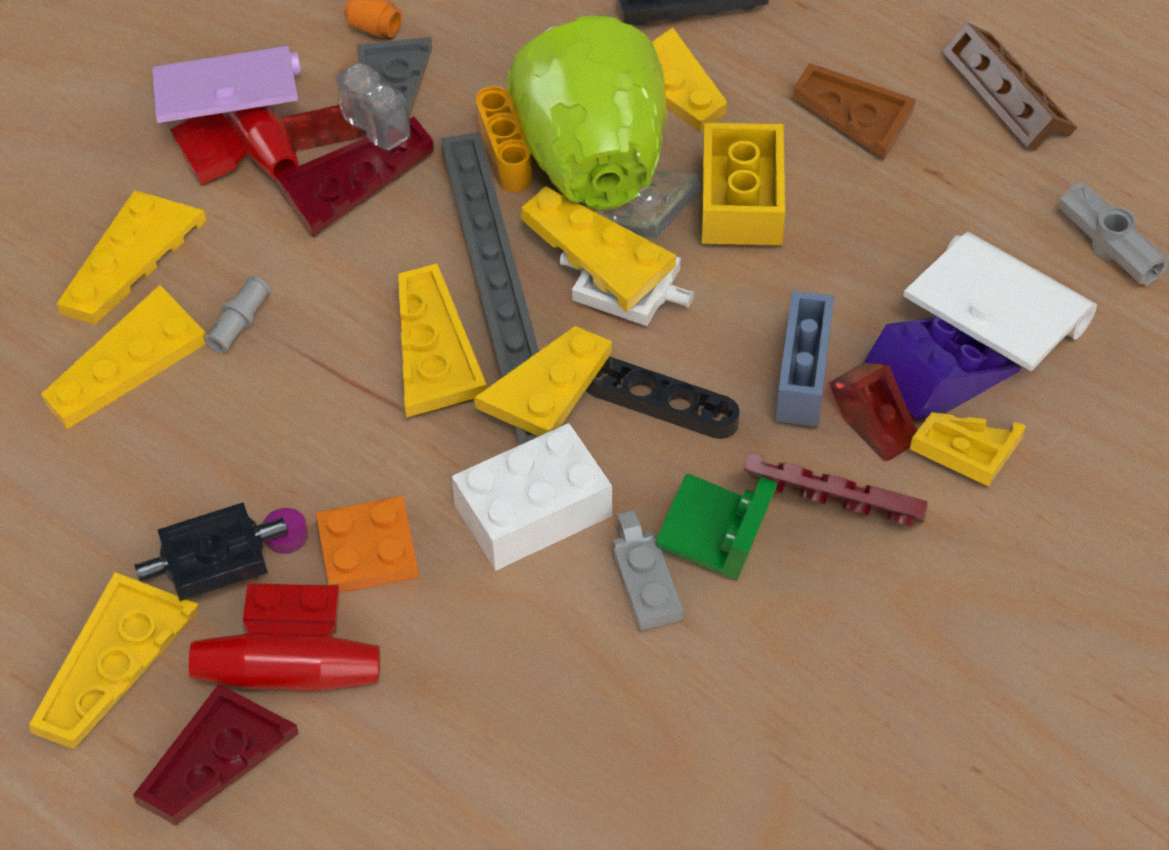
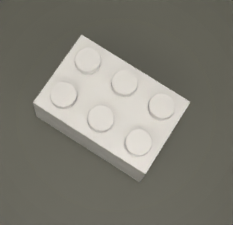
M570 423L451 476L455 508L495 571L613 516L612 484Z

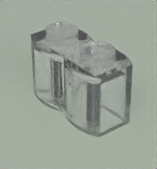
M356 63L336 75L341 111L344 118L352 125L365 129L366 135L375 145L391 150L411 137L407 102L404 95L397 88L382 83L379 74L371 67L362 63Z

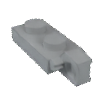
M635 510L617 514L619 520L617 529L620 538L613 540L614 560L639 631L683 621L684 611L661 548L655 545L656 539L652 530L642 533Z

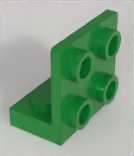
M686 474L657 536L655 545L658 548L738 580L778 483L761 476L755 491L752 492L746 489L742 496L694 475Z

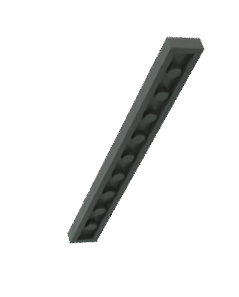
M475 132L441 138L447 172L499 373L502 378L539 352L480 134ZM513 425L518 446L538 437Z

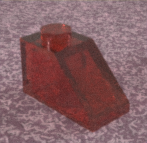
M861 363L828 382L845 422L883 461H889L910 448L912 438L917 429L889 364Z

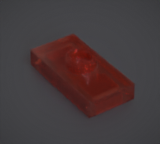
M357 101L282 117V122L288 130L295 152L366 137L365 126Z

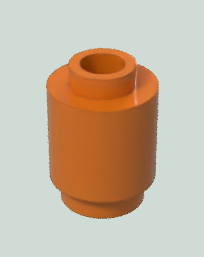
M387 0L347 1L345 17L350 27L379 38H385L386 36L392 38L400 29L403 16L402 11L396 8L393 2Z

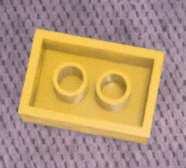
M704 123L702 244L783 245L785 223L784 124Z

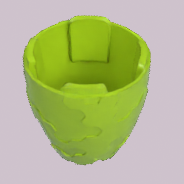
M580 16L572 22L553 27L535 37L529 43L524 44L515 55V60L510 70H508L506 86L526 139L524 141L540 168L549 175V180L569 201L577 204L580 202L585 203L588 208L597 211L619 208L621 205L635 199L639 195L638 191L649 187L652 182L661 154L663 126L666 123L665 80L662 65L659 63L653 43L642 31L629 24L622 23L617 18L608 16Z

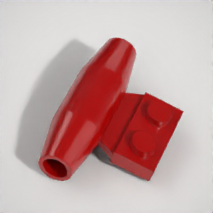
M272 105L193 117L170 129L175 142L201 185L236 169V165L246 154L274 180H276L275 176L299 166L288 130Z
M247 583L243 612V627L246 633L191 641L189 677L191 679L254 690L327 691L379 683L380 646L332 636L333 633H336L339 586Z

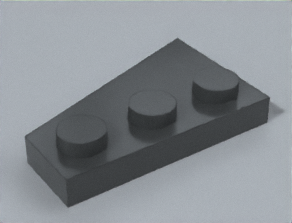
M431 37L357 45L366 136L409 119L432 51Z

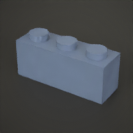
M792 291L778 389L776 422L819 426L835 295Z

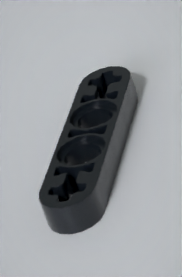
M610 356L595 377L600 378L603 373L609 376H604L602 380L594 378L586 389L588 394L596 398L712 438H728L738 430L740 410L738 404L730 397ZM623 379L622 387L618 388L617 385L621 386V380ZM637 384H645L651 387L653 391L646 396H636L631 393L630 389ZM682 397L688 399L692 405L687 409L678 410L671 407L669 402L674 398ZM704 406L705 409L701 408V415H698L699 407ZM720 413L727 415V417L723 416L720 421L713 419L717 418Z

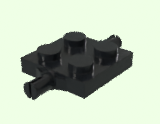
M244 502L157 529L162 543L160 556L138 564L135 563L134 566L140 582L166 574L175 585L179 601L268 573L262 555V542L288 535V531L283 517L257 525L248 516Z

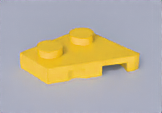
M931 412L913 436L910 450L989 487L1023 439L1026 425L1013 422L1010 430L986 427V419L958 418L950 414Z

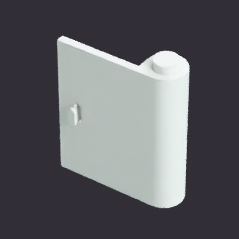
M966 232L962 236H955L948 245L947 250L907 287L903 294V297L1029 371H1032L1066 335L1074 340L1078 339L1090 324L1097 308L1095 302L971 232Z

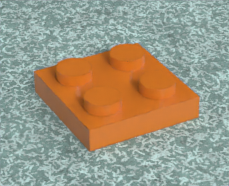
M403 496L316 512L328 585L339 586V593L419 578Z

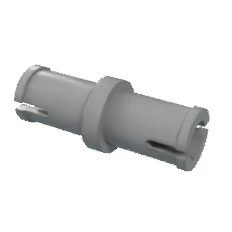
M249 276L233 301L229 300L224 304L221 310L222 316L204 337L207 346L217 353L223 354L224 352L226 354L242 329L250 327L254 321L253 314L271 293L270 286L264 280L257 276Z

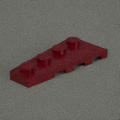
M414 116L275 176L277 187L313 237L434 151L433 139Z
M748 451L744 470L752 478L758 479V482L761 476L777 482L778 484L774 492L783 493L785 486L801 490L799 498L807 501L826 504L827 497L843 501V509L853 513L869 516L870 509L888 513L887 521L908 527L913 526L914 520L924 522L928 508V502L871 485H866L865 488L858 487L854 481L831 474H822L819 477L813 475V471L805 469L803 466L788 462L778 463V466L765 463L763 455Z

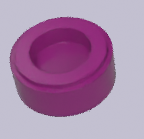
M281 508L268 514L263 523L283 517L288 531V535L265 541L269 549L277 553H291L300 549L305 544L308 537L306 520L299 511L291 508Z

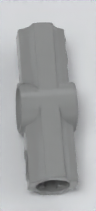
M1082 182L1070 187L1068 192L1060 199L1059 209L1092 239L1091 247L1095 255L1101 259L1115 260L1139 284L1143 283L1147 286L1153 283L1167 269L1169 259L1134 228L1135 218L1127 209L1110 206L1088 185H1084Z

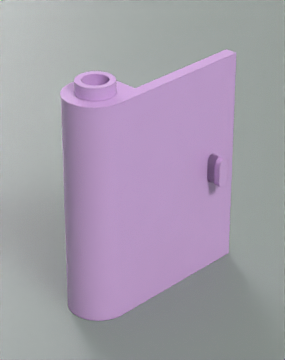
M287 45L152 67L157 123L298 101L294 75L301 74L298 53H290L289 46Z

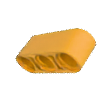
M489 86L483 88L476 96L479 133L500 187L509 192H521L526 190L533 181L531 152L524 141L526 139L516 116L511 96L502 87Z

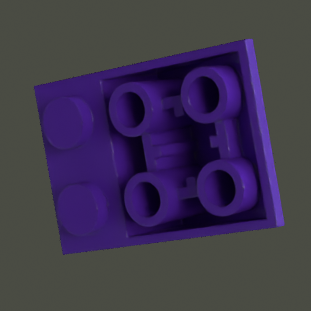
M939 317L886 324L863 362L916 419L926 418L931 412L945 414L1016 374L1021 369L1019 364Z

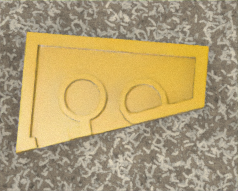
M673 27L652 41L659 58V63H661L663 69L666 108L700 133L704 130V123H714L727 114L728 102Z
M574 326L474 397L475 408L538 437L555 430L563 424L611 355L612 341Z

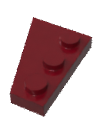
M218 684L135 791L133 796L136 804L177 825L298 735L297 725Z

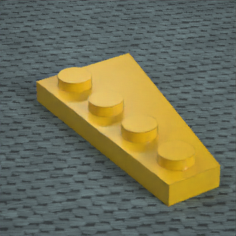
M547 186L521 207V220L553 248L560 247L566 252L567 260L577 269L583 267L593 276V283L603 292L609 290L618 298L617 304L625 312H628L676 267L675 254L583 205L569 201L564 195Z
M134 190L56 303L59 314L96 325L131 292L130 286L142 276L147 278L157 268L156 262L168 250L172 252L177 250L185 242L184 235L193 227L198 230L207 221L205 210Z

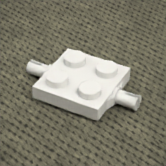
M562 252L560 264L577 269L567 260V253ZM676 257V267L628 312H625L617 304L618 298L609 290L603 292L593 283V276L583 267L577 269L581 271V275L572 289V300L648 326L658 307L666 300L689 308L694 298V291L672 285L681 267V258Z

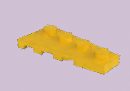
M438 263L398 273L406 418L474 399V397L487 389V384Z
M159 285L41 393L44 404L63 426L69 429L206 345L204 341L206 332Z
M114 572L30 721V733L74 750L199 613V604L187 599L179 601L177 595Z

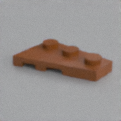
M812 63L808 64L795 84L793 98L883 160H885L913 113L916 101L914 98Z

